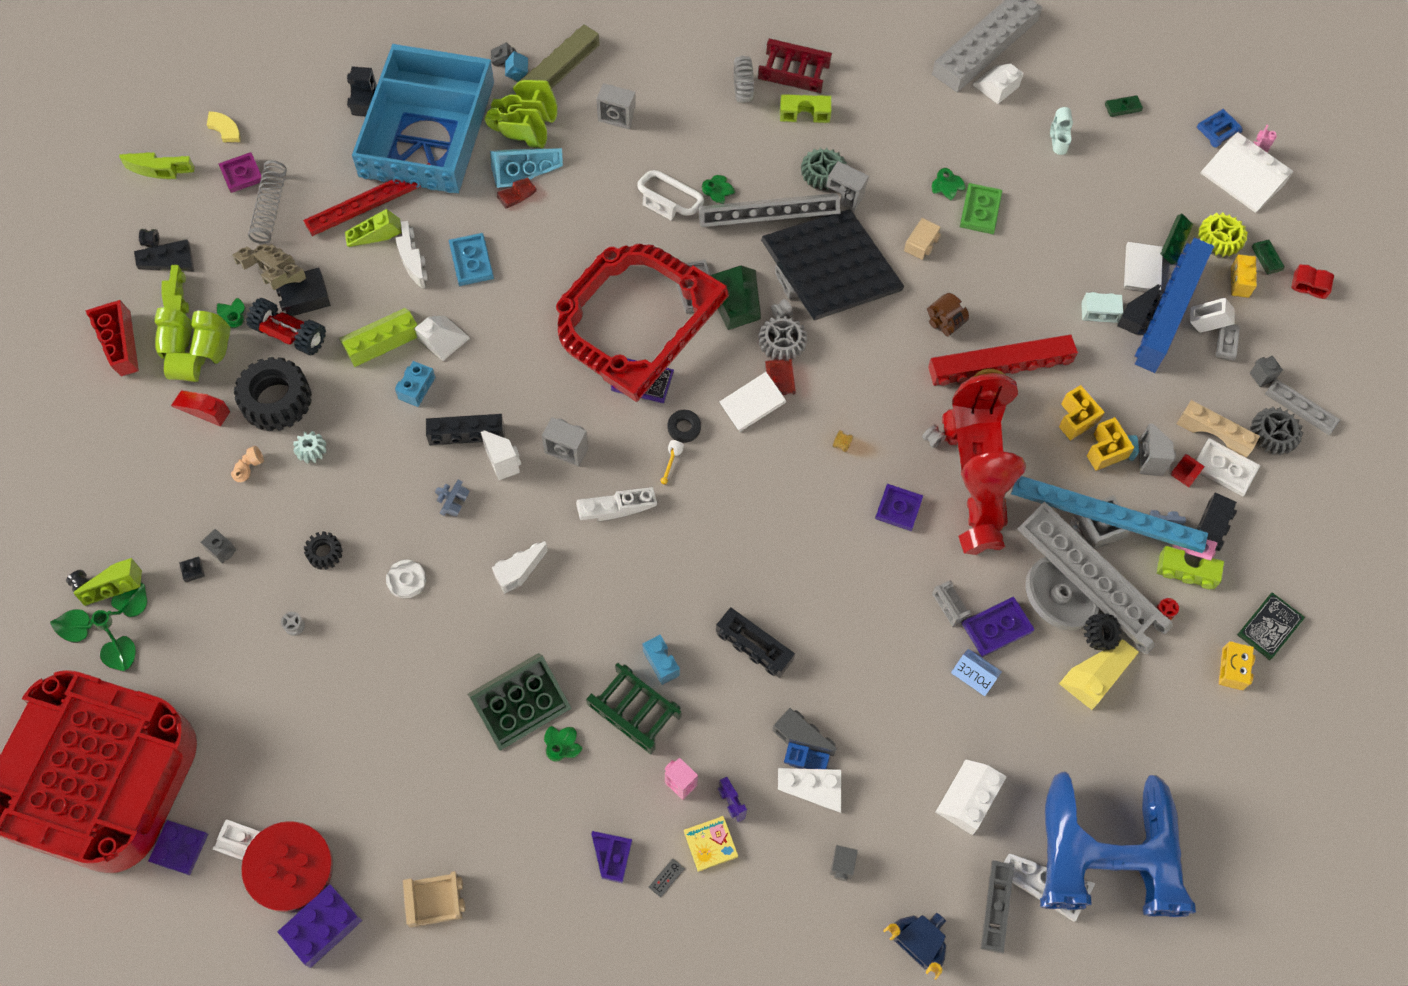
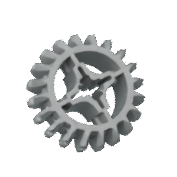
M749 56L736 57L733 67L735 98L737 102L747 103L752 101L754 96L752 60Z
M778 315L776 320L771 317L769 322L765 321L758 335L759 346H761L762 352H766V357L772 356V360L779 358L780 362L782 359H785L787 362L790 358L795 360L796 355L800 356L802 351L805 350L808 340L807 332L804 331V325H800L799 320L794 322L793 317L787 319L786 315L783 318H780ZM770 335L773 337V343L769 339ZM792 335L796 337V342L793 341Z

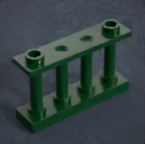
M617 662L615 670L618 675L600 696L597 695L596 697L591 693L586 699L587 706L651 755L656 749L655 736L672 716L680 720L681 708L674 701L669 702L632 674V669L624 664L622 666ZM626 679L634 687L616 708L613 707L611 709L606 705V701L623 680ZM642 691L650 699L632 720H625L622 717V713L639 692ZM657 703L666 711L650 731L643 734L638 730V725Z

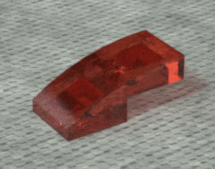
M529 178L513 182L511 188L497 192V198L506 209L524 201L533 195L537 189Z

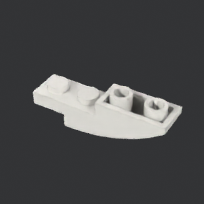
M408 221L401 222L402 236L396 237L400 257L410 277L417 285L424 289L426 288L425 281H428L427 272L423 270V266H426L425 257L420 255L419 249H416L415 242H412V238H415L413 227H409Z
M653 487L617 491L612 496L579 499L576 505L580 520L597 518V521H604L657 506Z

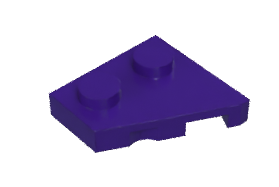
M592 831L591 835L601 878L623 883L632 839Z

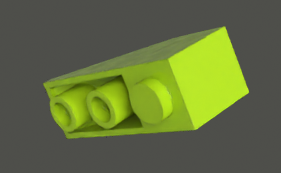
M388 209L383 210L345 231L347 246L352 247L380 242L402 233L400 218Z
M132 558L114 563L75 590L73 594L84 606L139 588L142 569Z

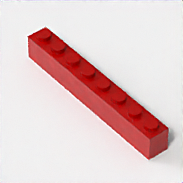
M1070 334L933 357L930 359L928 369L933 385L945 386L953 382L963 383L984 369H995L1004 374H1015L1024 370L1033 371L1042 367L1051 368L1059 364L1068 365L1074 362L1078 351Z

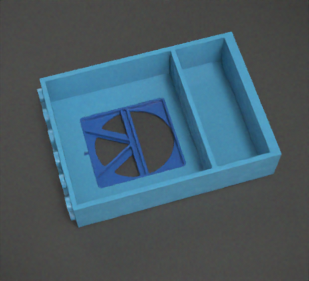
M392 44L352 153L358 177L381 182H388L392 179L393 181L398 179L402 183L403 181L410 184L416 182L418 184L416 187L421 185L422 188L459 194L494 86L491 59ZM434 121L445 127L449 133L450 142L402 135L401 133L413 123ZM397 142L414 144L402 155H399ZM423 145L428 163L431 165L405 160ZM431 147L447 149V151L439 160L435 161Z

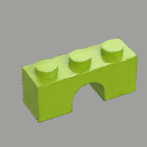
M781 95L780 122H797V115L799 113L808 112L813 116V123H830L831 96Z
M1165 546L1160 552L1156 574L1162 575L1167 579L1182 580L1186 584L1200 585L1205 589H1215L1221 583L1224 561L1214 558L1211 561L1202 559L1198 563V567L1194 568L1185 562L1184 550Z

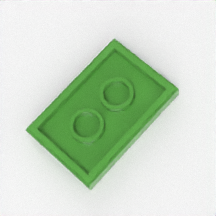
M969 183L960 228L994 234L1002 190Z

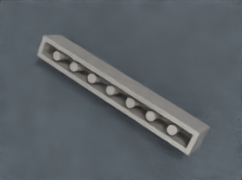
M832 193L698 206L699 224L701 227L840 214L839 195Z

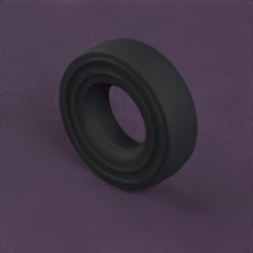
M686 409L678 410L670 416L667 429L669 435L674 440L687 443L698 437L701 431V421L693 411ZM686 420L691 423L692 427L689 431L682 432L677 428V424L680 421Z

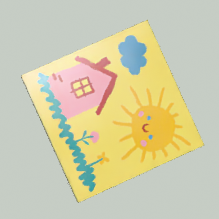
M724 816L684 830L698 872L738 858Z

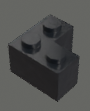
M352 66L350 73L347 75V82L351 86V96L347 100V107L350 108L352 115L366 117L377 84L372 68Z

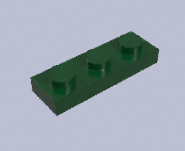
M1182 213L1176 216L1160 253L1171 265L1177 263L1193 227V223Z

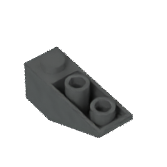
M789 708L773 726L772 731L787 744L790 742L806 746L810 750L830 754V756H834L837 751L835 743L828 737L824 738L814 724L811 723L809 725L804 720V716L797 710L793 711Z

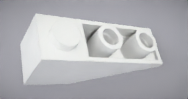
M545 541L535 543L530 549L519 551L507 560L498 561L492 567L494 576L504 594L525 582L548 551Z

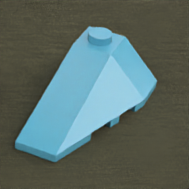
M562 148L490 151L491 169L497 188L514 187L524 181L531 180L536 176L563 166Z

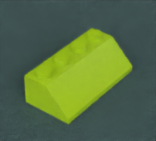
M403 308L340 337L339 340L353 366L356 367L416 339L415 327L418 325L410 311Z

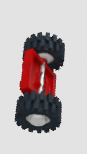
M262 297L257 298L256 302L252 303L253 306L249 307L250 312H247L248 317L246 318V324L249 328L260 333H266L268 336L277 338L285 344L291 345L295 343L294 346L297 350L309 356L315 355L318 352V348L322 347L321 344L324 343L323 338H326L325 326L310 319L303 322L284 312L278 314L277 304Z

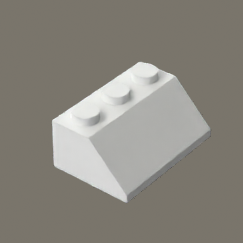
M965 760L937 808L936 813L973 835L1007 776L989 765Z

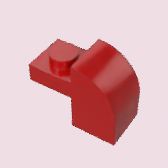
M994 524L977 526L958 536L964 554L977 555L986 549L1001 550L1005 548L1003 535L1000 530L995 529Z

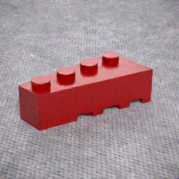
M117 300L85 310L110 366L121 377L138 372L131 311L121 300Z

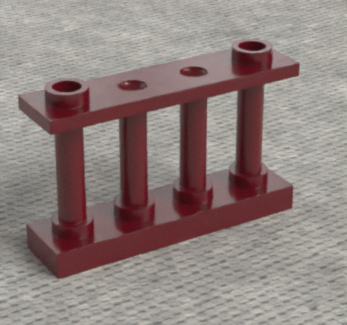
M768 38L766 55H769L766 66L759 65L758 79L821 94L824 80L820 79L823 68H830L832 53ZM775 57L785 59L782 70L772 68ZM791 61L801 62L797 74L788 72ZM807 64L817 66L814 77L804 75Z

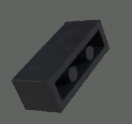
M1216 492L1209 499L1197 530L1208 533L1207 539L1217 542L1215 551H1220L1224 545L1222 538L1228 534L1231 527L1228 523L1236 515L1237 510L1234 508L1237 502Z

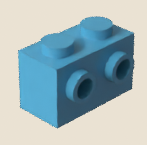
M413 361L406 368L404 377L395 387L398 399L419 407L436 378L433 368Z

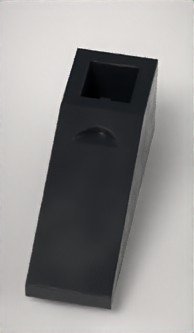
M1157 284L1129 302L1117 327L1135 335L1138 334L1140 329L1144 330L1148 323L1146 316H1151L1155 308L1152 304L1153 302L1157 303L1161 295L1158 292L1161 285Z

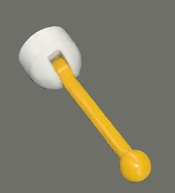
M671 440L668 445L671 457L664 477L660 480L664 485L668 483L667 477L674 457L680 455L683 451L684 444L679 441Z

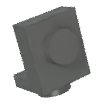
M507 42L491 50V63L497 66L505 62L513 51L517 52L516 49Z

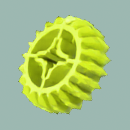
M1222 212L1220 215L1215 213L1203 220L1198 231V238L1214 245L1212 252L1215 253V256L1220 254L1222 257L1225 255L1230 257L1232 254L1236 255L1244 247L1248 232L1245 231L1246 226L1242 225V221H1237V216L1233 218L1230 214L1226 216Z

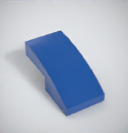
M789 742L784 763L798 769H827L830 754L813 751L809 747Z

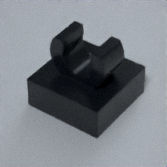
M199 556L179 562L185 583L205 577L202 561Z

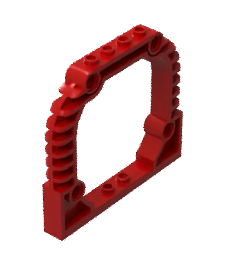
M637 243L630 247L628 245L620 248L608 247L595 258V261L584 270L580 278L573 282L571 288L557 302L556 309L559 314L557 323L558 337L568 354L602 376L604 381L638 402L729 296L727 286L692 265L690 267L678 258L673 257L670 253L651 244L643 245ZM630 265H645L657 270L680 285L685 299L692 300L694 314L683 327L677 330L676 335L665 344L664 349L652 363L646 359L628 361L621 354L610 357L582 339L575 331L576 325L582 319V307L610 276L622 274Z

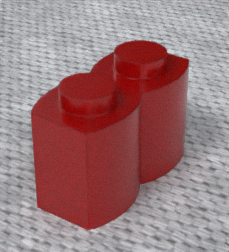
M1300 264L1294 271L1291 288L1300 293H1309L1316 298L1326 299L1332 291L1334 274L1327 270H1317L1310 265Z

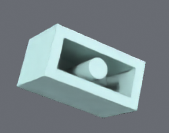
M1090 292L1085 294L1081 302L1082 321L1118 323L1123 315L1122 295Z

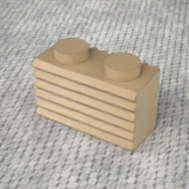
M921 218L906 241L904 251L923 260L925 255L929 256L933 249L932 244L934 242L937 243L941 237V233H939L941 226Z

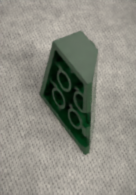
M740 265L709 275L727 286L729 296L720 305L718 311L728 330L761 320L756 270Z

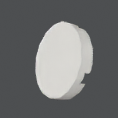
M401 560L393 564L389 572H387L386 584L390 592L396 597L403 599L412 598L424 589L426 573L419 563L412 560Z

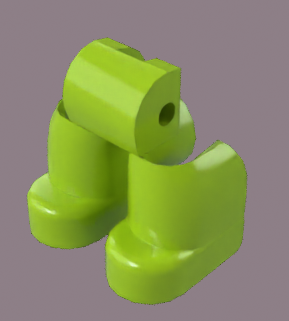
M522 80L513 87L516 95H507L502 99L492 100L491 109L488 110L485 116V123L491 129L501 132L506 138L526 141L527 145L531 148H543L547 141L545 123H553L556 120L557 102L548 81Z
M166 307L157 308L154 320L158 326L155 348L157 354L162 359H165V377L169 380L198 382L201 367L205 363L206 358L211 359L214 364H218L226 355L231 331L230 326L221 316L212 312L195 311L191 321L186 314L179 310ZM192 328H193V329H194V334H193V340H192V344H191L190 353H185L186 347L189 346L190 337H191Z

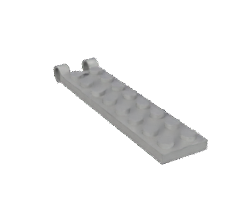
M1045 502L1017 529L1105 614L1114 615V618L1118 620L1116 624H1120V628L1135 642L1136 647L1142 653L1148 654L1155 647L1152 639L1143 633L1152 622L1154 627L1163 634H1166L1173 627V623L1169 618L1165 617Z

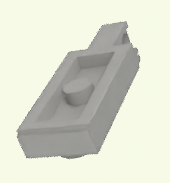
M1237 324L1219 328L1216 350L1217 358L1231 361L1236 359L1240 329Z

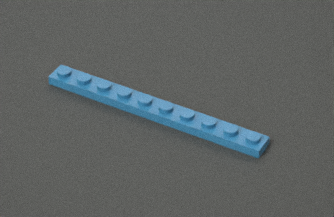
M1021 476L1016 481L1011 491V495L1041 504L1045 502L1050 507L1199 553H1203L1205 550L1208 536L1206 532Z

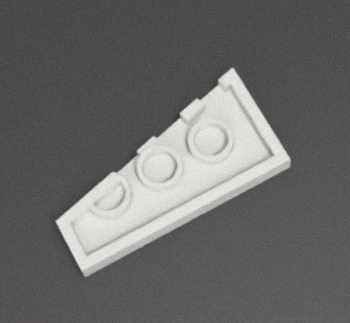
M1009 853L1004 863L1014 864L1012 883L1040 900L1045 888L1047 868ZM1084 881L1086 890L1090 894L1096 883ZM1082 909L1054 910L1074 922L1077 920Z

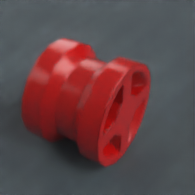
M1165 598L1156 606L1170 620L1179 612V605L1172 598Z

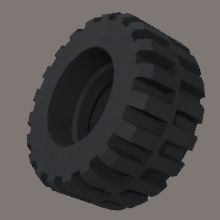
M268 357L267 360L259 359L257 363L248 365V369H244L240 373L241 378L238 377L235 382L234 399L244 418L251 425H255L256 428L261 430L265 428L267 431H274V429L279 431L284 430L286 426H293L294 422H299L303 418V414H307L308 406L311 405L312 392L299 366H296L290 360L286 362L285 358L280 357L278 359L274 357ZM273 385L289 387L286 395L274 403L265 404L258 402L260 394L268 387Z

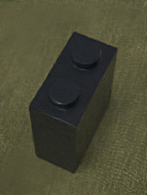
M319 267L304 271L306 279L303 281L287 283L276 289L278 297L282 298L279 301L282 312L286 311L288 315L296 316L331 306L324 278Z

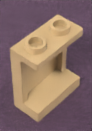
M456 871L451 872L449 875L415 881L412 878L403 880L406 923L410 928L463 918L462 912H465L464 898H460L463 881L461 876L458 877Z

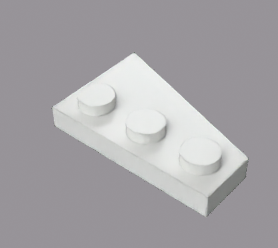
M778 768V790L841 813V770Z

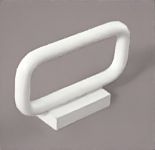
M657 170L648 171L637 183L639 191L644 194L643 206L671 221L675 217L676 212L690 216L698 211V206H703L704 197L701 193ZM652 177L659 178L696 198L697 202L689 209L683 208L646 188L644 184Z

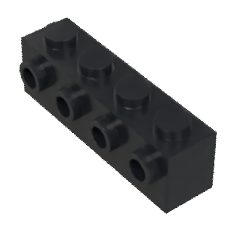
M502 414L426 418V437L429 446L483 442L482 431L505 438Z

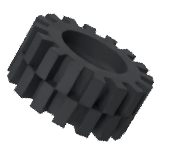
M322 531V535L319 532L315 533L316 537L311 535L309 537L311 541L307 540L305 542L307 546H304V554L309 563L314 568L317 567L320 570L322 567L327 570L329 565L333 568V563L336 562L338 564L340 562L338 558H342L341 552H343L339 540L330 532L327 535L325 531ZM329 545L331 550L326 556L320 557L316 554V550L320 546Z
M1107 613L1095 614L1090 616L1089 620H1086L1085 624L1088 626H1084V630H1087L1084 636L1088 637L1086 642L1091 643L1089 645L1091 648H1094V650H1111L1119 645L1117 641H1121L1119 634H1122V631L1118 630L1121 626L1116 624L1118 620L1114 618V615Z

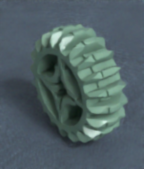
M820 147L818 151L813 149L812 152H808L801 163V174L804 181H807L808 185L813 184L814 189L819 187L820 191L822 188H826L828 191L829 188L826 187L828 176L838 161L846 164L844 156H840V152L835 153L834 149L828 150V147L825 150H822Z

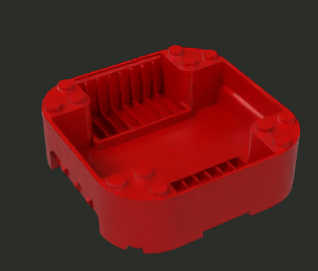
M64 670L54 672V675L44 680L41 678L36 681L21 698L27 705L0 754V837L16 845L97 872L116 873L127 870L144 859L157 840L194 761L197 750L195 731L190 722L162 698L141 691H134L77 671Z

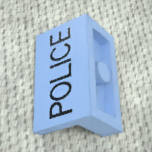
M968 648L951 673L983 696H986L1002 671Z

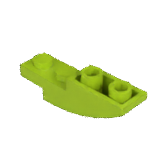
M155 152L119 154V158L126 169L147 177L176 179L177 173L194 172V165L190 156L157 158Z
M171 265L169 280L162 281V301L164 307L176 309L187 314L189 313V304L183 298L184 291L182 288L186 277L179 265Z

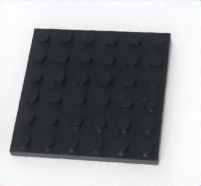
M851 209L841 211L840 214H831L769 233L761 238L762 243L814 321L903 291L905 287Z

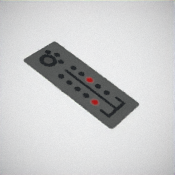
M671 859L649 888L661 898L682 873L684 867L674 859Z

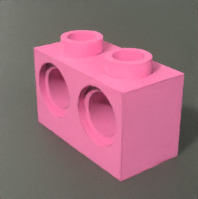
M680 758L676 762L672 760L665 767V784L684 800L697 786L698 775Z

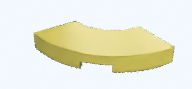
M209 111L207 119L208 129L218 131L223 142H240V133L235 122L222 113Z

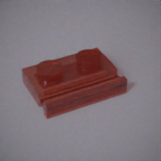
M789 359V361H765V370L782 395L791 393L795 395L792 359Z

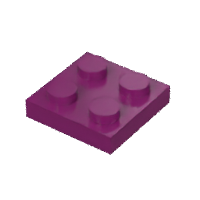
M252 152L218 163L230 193L256 185L262 179Z

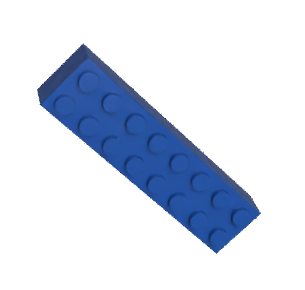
M1193 238L1191 244H1186L1165 287V293L1163 292L1159 300L1160 303L1156 307L1153 318L1140 342V347H1138L1134 357H1137L1134 365L1153 373L1156 372L1167 354L1214 245L1197 238Z

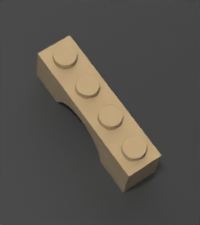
M1193 400L1189 402L1177 422V425L1192 433L1203 431L1216 435L1226 444L1227 448L1246 458L1252 452L1260 437Z

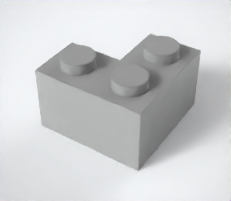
M838 161L828 176L826 187L841 193L840 205L855 212L864 197L869 176Z

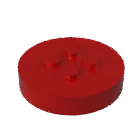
M294 821L276 823L258 833L248 845L242 860V880L249 895L263 907L277 912L301 910L328 886L333 872V856L324 837L309 825Z

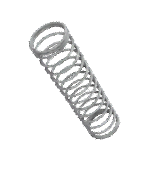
M269 160L264 164L248 232L249 239L258 244H268L272 239L271 232L274 230L272 226L275 225L276 209L279 208L281 187L284 185V176L287 172V167L279 161ZM268 163H276V164L281 165L284 169H282V168H280V167H278V166H267V167H266V164H268ZM276 167L283 170L284 172L278 173L275 171H270L267 168ZM269 173L274 177H266L265 174ZM275 177H283V180L281 181ZM267 178L272 182H265L264 179ZM266 184L272 188H280L281 190L280 192H278L277 190L272 188H264L262 185ZM266 190L269 193L279 194V197L268 193L263 194L261 191ZM264 195L269 199H278V202L276 203L269 199H261L260 196ZM259 201H263L270 205H277V207L274 208L269 205H260ZM261 206L266 210H275L276 213L273 214L269 211L258 210L257 207ZM260 212L267 216H274V219L272 220L265 216H258L256 213ZM255 218H259L267 222H273V225H270L265 222H257ZM257 223L263 227H271L272 230L269 231L265 228L255 227L253 224ZM254 232L263 233V234L267 235L268 237H262V236L256 235ZM250 233H253L255 236L260 237V238H264V239H268V238H269V240H268V241H258V240H255L254 238H252V237L250 236Z

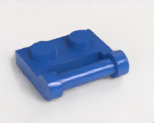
M1224 109L1199 122L1197 128L1210 140L1214 148L1220 146L1223 141L1234 136L1237 132L1242 133L1243 131L1241 125ZM1228 126L1231 128V130L1225 132L1219 137L1216 135V133L1227 128Z

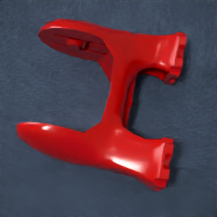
M983 374L971 377L962 383L952 398L953 409H948L942 416L944 434L946 435L944 440L949 445H957L958 443L961 476L965 487L971 495L967 500V508L969 509L968 522L969 526L973 528L994 524L995 529L1002 531L1003 527L1007 526V505L1004 497L1026 470V462L1021 456L1004 452L1001 421L1006 405L1018 396L1017 382L1004 374Z

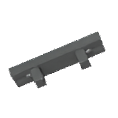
M994 860L991 862L981 950L1000 954L1004 953L1014 864ZM989 923H991V924H996V925H1000V926H999V927H993V926H990Z

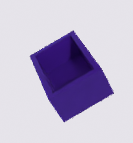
M330 884L277 932L301 962L311 968L363 920Z

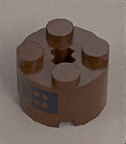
M952 293L942 295L927 307L930 317L929 324L934 329L938 328L947 337L969 320V313L966 307L962 308L960 305L962 301Z

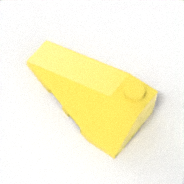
M1123 639L1118 642L1119 645L1115 646L1114 649L1103 650L1073 667L1059 684L1092 710L1139 653V651Z

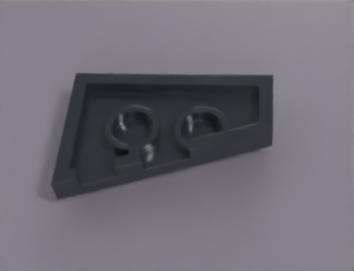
M188 239L134 251L136 266L140 270L171 269V265H179L180 269L195 272Z

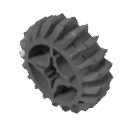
M1274 407L1265 408L1253 418L1250 430L1260 436L1257 441L1259 443L1258 448L1263 447L1265 452L1271 451L1272 455L1276 453L1279 455L1288 454L1295 450L1302 441L1301 437L1304 432L1301 431L1303 426L1298 424L1300 419H1294L1295 414L1290 415L1288 409L1282 411L1281 407L1277 409Z

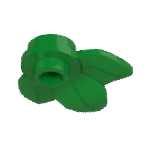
M942 168L938 171L937 178L932 182L931 188L933 194L942 192L946 198L953 200L957 190H965V183L960 176L954 175L950 169Z
M715 175L711 179L704 180L702 183L703 193L710 196L716 203L724 204L725 196L735 194V189L731 184L727 183L726 176Z
M236 298L231 305L217 304V314L226 321L230 328H237L243 324L244 317L242 314L245 311V305L239 298Z
M551 726L546 730L544 735V742L547 745L546 755L551 761L558 762L564 757L574 758L581 753L582 746L575 743L577 737L576 729L566 727L558 731L555 727Z

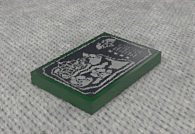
M1271 592L1238 632L1237 636L1270 661L1305 617Z

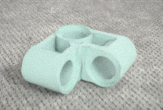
M1062 107L1056 111L1050 128L1053 151L1058 155L1066 154L1071 143L1073 120L1071 109L1068 107Z

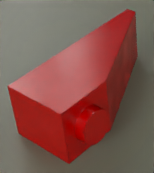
M183 390L179 392L171 404L173 408L220 427L230 413L223 400L208 394Z

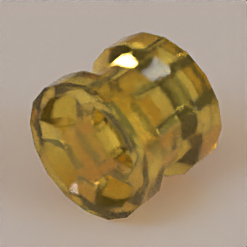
M839 430L832 447H839L843 452L847 453L854 436L851 434L846 435L842 430Z

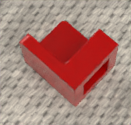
M1185 454L1170 475L1187 487H1190L1205 466Z

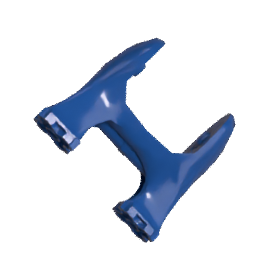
M1060 772L1054 776L1045 802L1048 860L1046 883L1040 898V908L1080 910L1092 905L1091 895L1088 894L1085 887V871L1087 869H1107L1115 871L1136 870L1140 872L1146 888L1143 915L1178 918L1187 917L1189 914L1196 912L1195 903L1190 898L1183 883L1176 805L1169 786L1162 778L1157 775H1149L1145 782L1142 812L1146 839L1141 845L1120 846L1099 843L1078 825L1072 780L1068 772Z

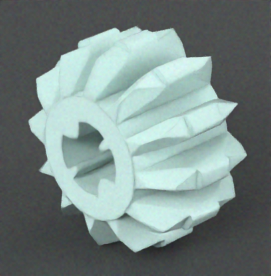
M304 431V436L297 435L298 441L293 442L295 455H297L300 461L304 460L307 464L310 460L316 463V459H322V454L326 453L325 440H323L322 435L315 434L313 431L309 435Z

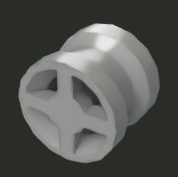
M786 299L781 300L779 304L775 303L771 306L775 318L778 315L780 318H783L785 315L788 317L793 315L792 307Z
M933 425L926 430L922 438L925 441L928 440L930 446L935 448L943 442L946 435L939 431L937 425Z
M288 612L281 619L282 627L291 636L299 635L305 628L304 621L296 612Z

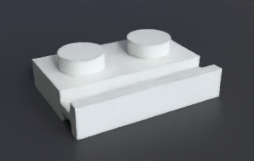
M226 819L213 850L243 860L248 845L260 831Z

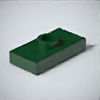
M1138 95L1106 100L1105 102L1110 117L1142 112L1143 109Z
M1269 239L1253 243L1252 249L1267 275L1284 270L1285 266Z

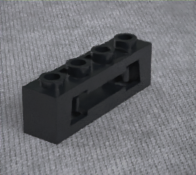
M732 607L728 609L716 624V632L719 638L731 642L737 651L746 653L752 662L764 666L765 670L772 676L776 675L780 678L794 661L795 653ZM741 628L745 630L744 634L770 652L769 657L764 650L740 634Z

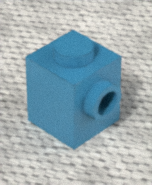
M513 51L505 61V76L519 82L528 73V58Z

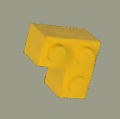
M1079 385L1066 393L1061 403L1069 414L1063 417L1059 428L1071 441L1098 424L1105 412L1088 392Z
M1116 417L1098 424L1093 433L1098 443L1092 445L1086 456L1095 471L1129 458L1134 450V446Z

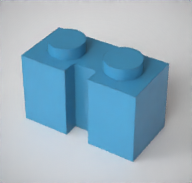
M661 635L642 644L643 653L661 685L680 676V668L673 656H668V647Z

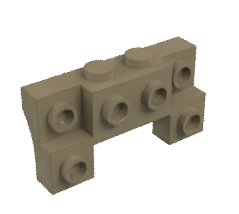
M266 244L259 245L254 250L247 246L232 254L235 264H241L244 270L257 263L259 269L264 272L260 274L264 284L270 283L272 290H276L287 283H299L306 279L304 270L295 264L293 257L272 244L268 246Z

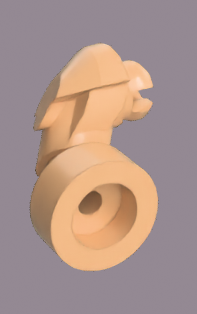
M257 446L248 448L246 454L242 456V460L239 459L238 463L235 464L231 476L236 482H244L249 479L251 475L250 464L257 466L264 462L262 452Z

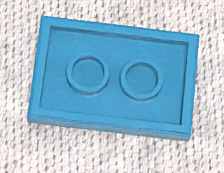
M483 233L449 240L459 286L494 279Z

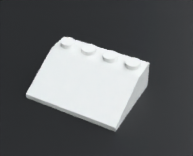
M1238 132L1227 141L1201 171L1203 176L1255 213L1287 183L1293 173V170Z

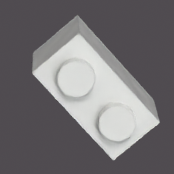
M1226 298L1193 306L1190 309V323L1199 333L1235 324V309Z

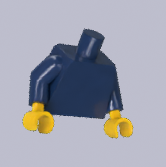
M935 913L930 920L923 915L919 918L912 915L889 924L883 932H891L892 937L890 940L897 943L924 970L927 969L926 974L932 971L936 976L934 979H938L942 973V966L946 956L947 945L944 942L946 936L940 931L946 920L939 913Z

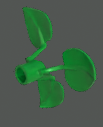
M141 583L139 588L113 596L111 604L113 608L119 611L106 612L98 610L93 613L90 619L85 611L73 609L50 621L53 630L68 642H80L86 639L88 635L87 629H91L93 625L100 630H105L112 642L102 646L100 651L101 661L109 668L124 672L131 667L135 660L136 647L134 642L127 636L115 639L109 629L112 625L111 616L120 615L123 612L127 617H135L143 613L147 606L144 583Z

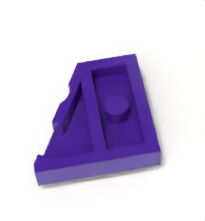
M728 777L719 780L720 787L717 789L721 798H726L729 804L727 810L731 818H736L737 822L744 820L747 808L744 804L741 805L738 799L739 795Z

